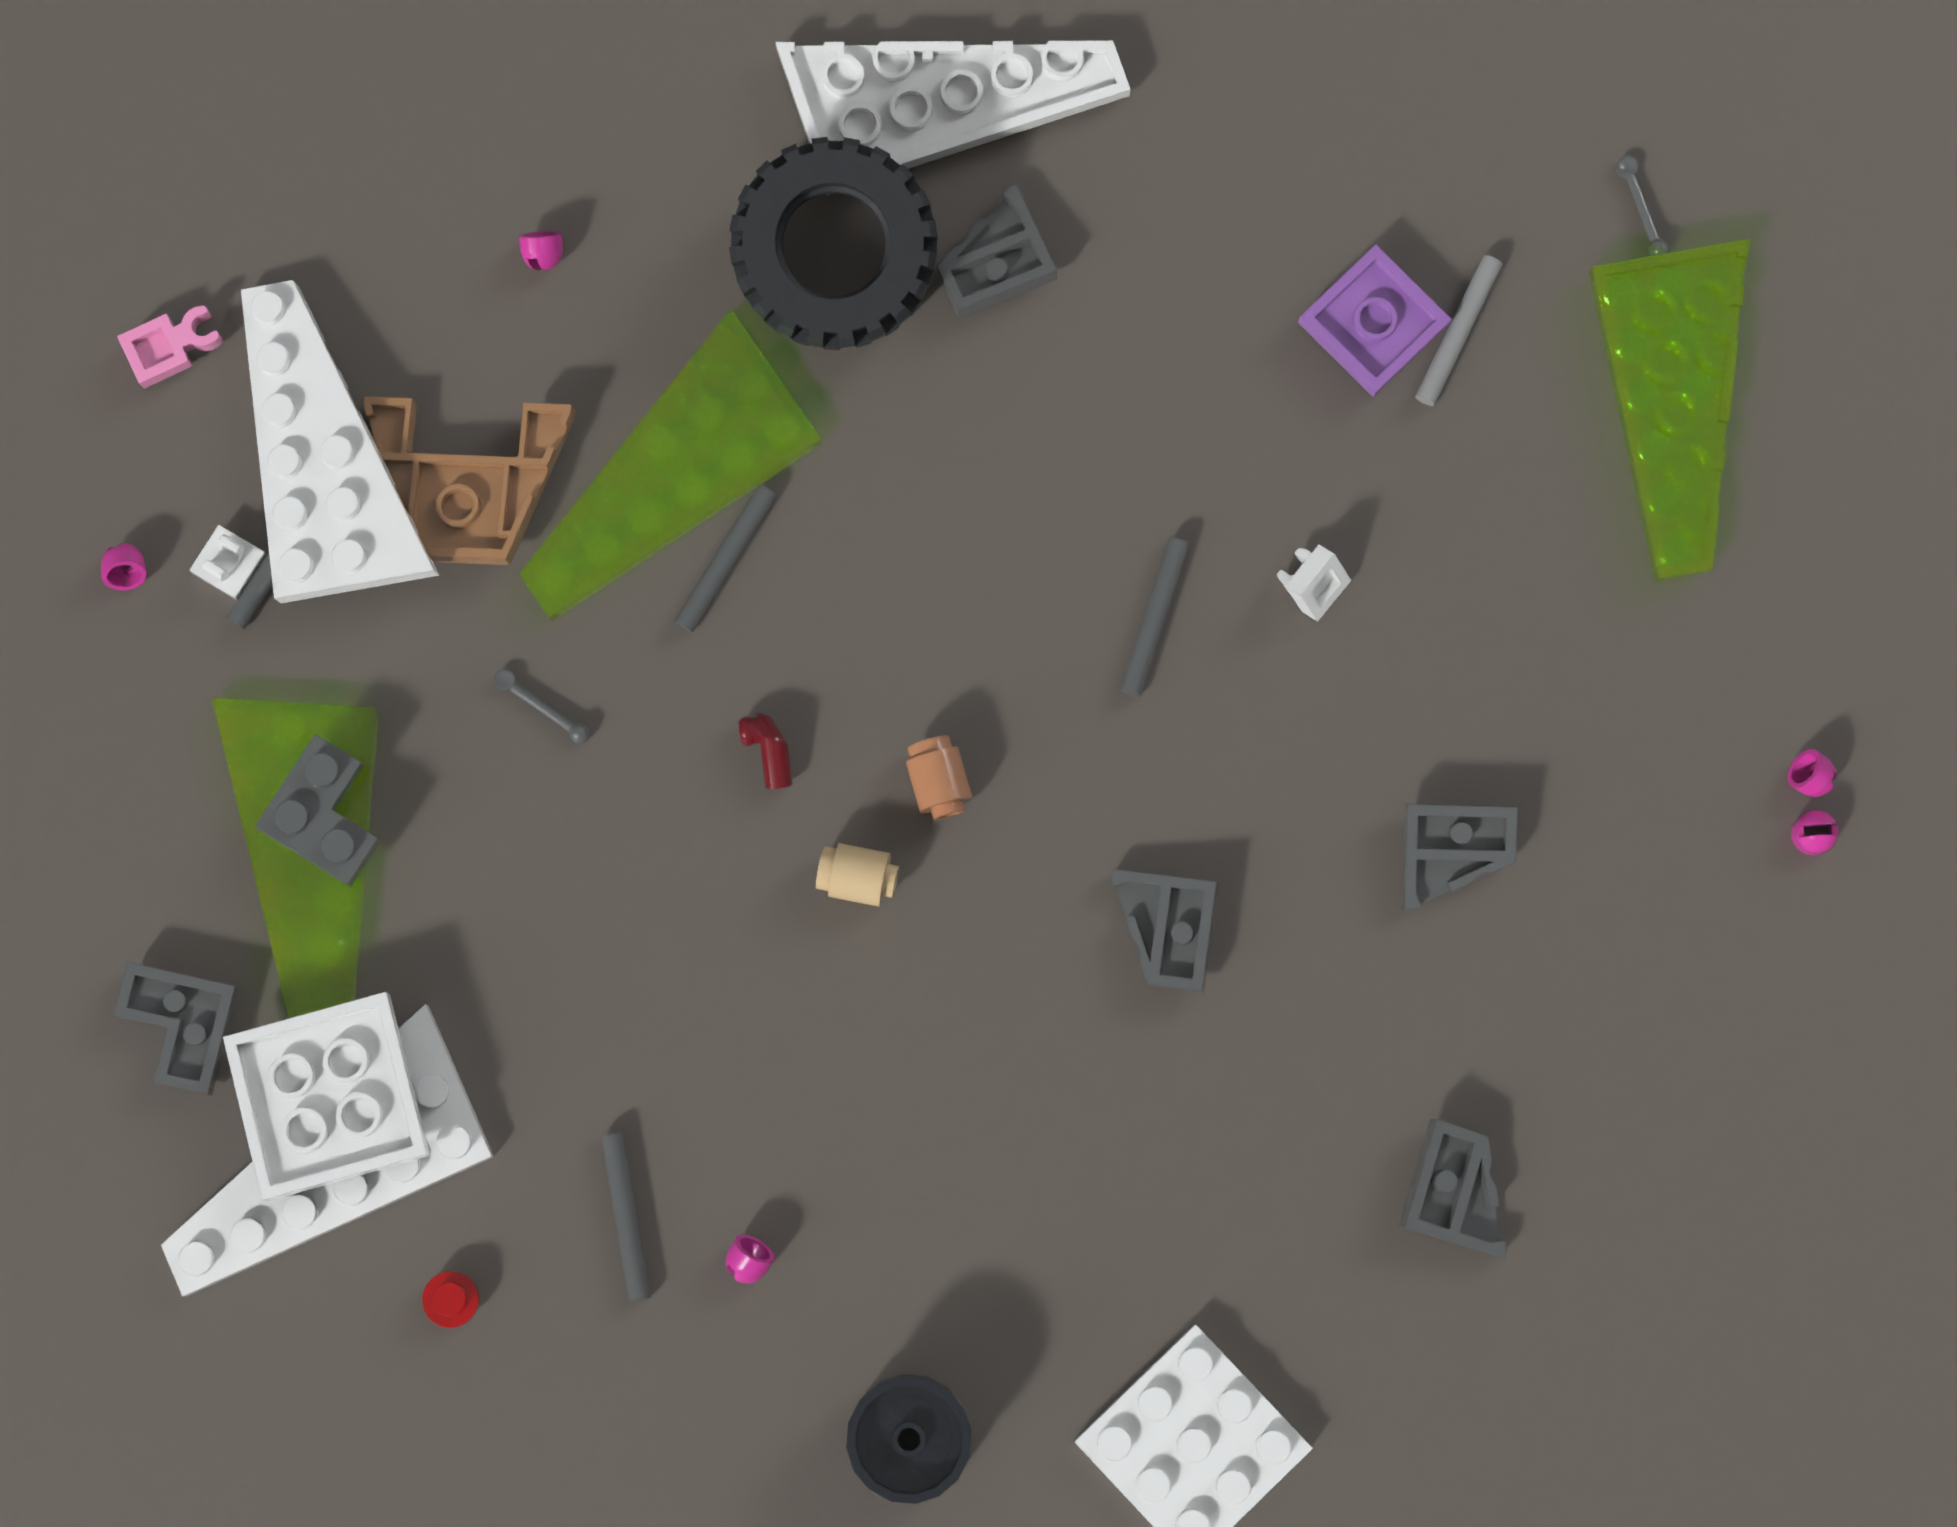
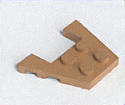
M364 396V409L370 421L374 442L390 472L402 503L419 532L418 536L432 561L511 565L575 420L576 411L572 404L523 402L518 456L501 457L412 453L417 404L412 398Z

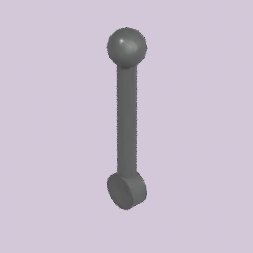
M1624 156L1617 163L1616 173L1622 179H1626L1650 241L1648 254L1655 260H1662L1669 253V245L1659 237L1636 176L1639 168L1638 161L1632 156Z
M502 669L495 674L494 684L500 691H511L567 730L573 742L582 744L589 739L591 731L587 724L581 722L574 723L517 683L516 676L510 670Z

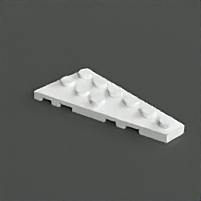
M1113 40L1048 41L1047 44L1013 45V41H993V45H963V41L880 42L878 45H844V42H824V45L795 46V42H776V49L809 144L812 143L811 139L828 137V141H843L844 137L860 140L862 145L873 149L877 146L890 153V158L899 165L904 164L907 169L1129 97L1131 90Z
M293 280L241 289L274 599L280 603H287L439 576L432 559L428 556L418 536L419 532L411 516L407 513L395 488V483L370 431L350 396L349 388L333 361L325 344V339L300 287Z
M425 1004L399 1028V1033L430 1156L270 1201L261 1199L252 1161L161 1244L182 1296H189L494 1157L428 1005Z

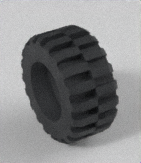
M828 137L813 138L810 144L797 147L795 143L781 150L782 155L772 162L767 160L756 170L757 176L750 185L745 184L738 197L739 205L736 214H732L730 224L731 247H729L731 264L736 274L737 283L745 298L766 324L779 334L781 333L799 344L808 347L809 345L821 347L824 350H840V348L854 346L858 348L872 344V341L884 335L888 336L897 330L899 325L909 316H912L921 304V300L932 281L937 259L936 222L924 189L921 190L914 180V175L904 164L899 165L890 158V153L877 146L874 149L862 145L860 140L844 137L843 141H828ZM831 193L852 196L865 203L878 217L883 227L886 241L884 259L874 278L863 288L842 296L822 295L804 287L791 274L783 254L785 228L794 212L808 200Z

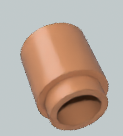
M949 735L929 738L908 746L907 750L910 759L906 761V766L920 813L931 812L933 820H941L965 812L963 803L972 799L973 796L959 748L952 747Z

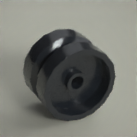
M902 1374L880 1381L860 1399L848 1422L846 1449L853 1471L869 1491L891 1502L917 1504L939 1497L958 1481L970 1457L971 1427L964 1405L949 1387L928 1376ZM912 1428L919 1433V1445L915 1449L909 1450L908 1446L902 1448L899 1445L898 1437L903 1429Z

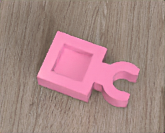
M197 306L190 309L184 315L182 322L174 326L171 318L166 313L117 336L137 381L143 389L192 367L193 365L187 352L193 349L211 351L218 348L224 342L217 330L205 336L196 335L197 326L201 322L212 318L206 306Z

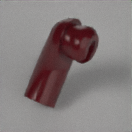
M757 713V717H742L738 721L740 741L745 746L760 743L765 788L779 789L791 786L792 775L788 744L772 718L763 713Z

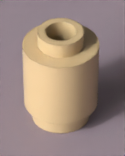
M838 843L837 848L824 846L817 871L816 889L828 891V897L880 907L883 897H894L899 866L890 864L891 853L842 843Z

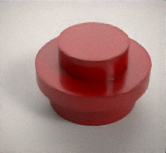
M455 1271L440 1273L433 1277L424 1289L422 1296L423 1309L427 1317L438 1326L445 1328L462 1326L473 1318L478 1309L479 1292L477 1286L471 1278L463 1273Z

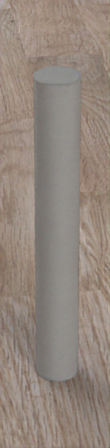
M1483 255L1415 395V398L1421 403L1429 406L1435 405L1503 265L1498 259L1489 255Z

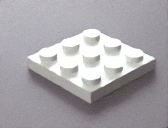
M379 993L223 1037L262 1200L270 1201L430 1156L389 993Z
M1196 1324L1185 1332L1074 1440L1078 1447L1153 1527H1233L1313 1449Z

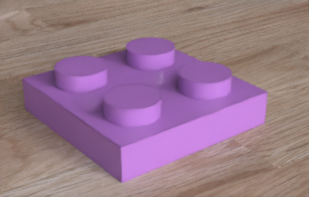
M1375 244L1299 317L1298 323L1374 398L1449 326L1452 319Z

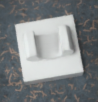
M218 525L190 568V571L237 600L267 554Z
M1318 545L1312 553L1304 548H1298L1294 554L1302 565L1294 575H1289L1283 570L1277 573V577L1290 593L1300 610L1317 622L1351 582L1350 577L1336 555L1321 545Z

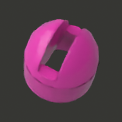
M537 231L519 235L520 252L523 261L531 269L549 271L557 266L562 259V232Z
M126 542L119 543L118 547L106 549L101 560L102 581L106 586L114 590L124 591L139 587L146 579L145 559L141 551ZM124 565H130L132 567L125 569Z
M1815 749L1801 752L1791 763L1787 774V780L1791 787L1811 797H1821L1831 792L1834 786L1831 781L1837 778V770L1829 758Z
M1812 810L1800 815L1794 821L1791 828V838L1798 850L1807 855H1820L1827 852L1835 845L1839 834L1835 819L1828 813L1820 810ZM1827 826L1829 835L1805 836L1804 827Z
M741 1234L736 1236L728 1249L725 1265L728 1273L733 1274L737 1282L751 1284L759 1281L767 1273L775 1260L773 1251L761 1240L750 1235Z

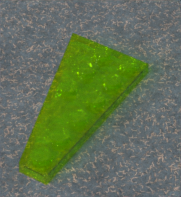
M1750 239L1592 266L1588 272L1655 583L1706 574L1713 569L1720 508L1718 504L1719 489L1726 455L1724 445L1727 423L1730 419L1739 340L1737 339L1740 307L1743 304L1745 287L1743 285V277Z
M732 309L728 311L519 573L551 622L822 444L821 438Z
M212 698L288 1018L354 1001L366 865L352 887L254 826L314 734H317L365 765L335 812L369 832L379 710L375 707Z

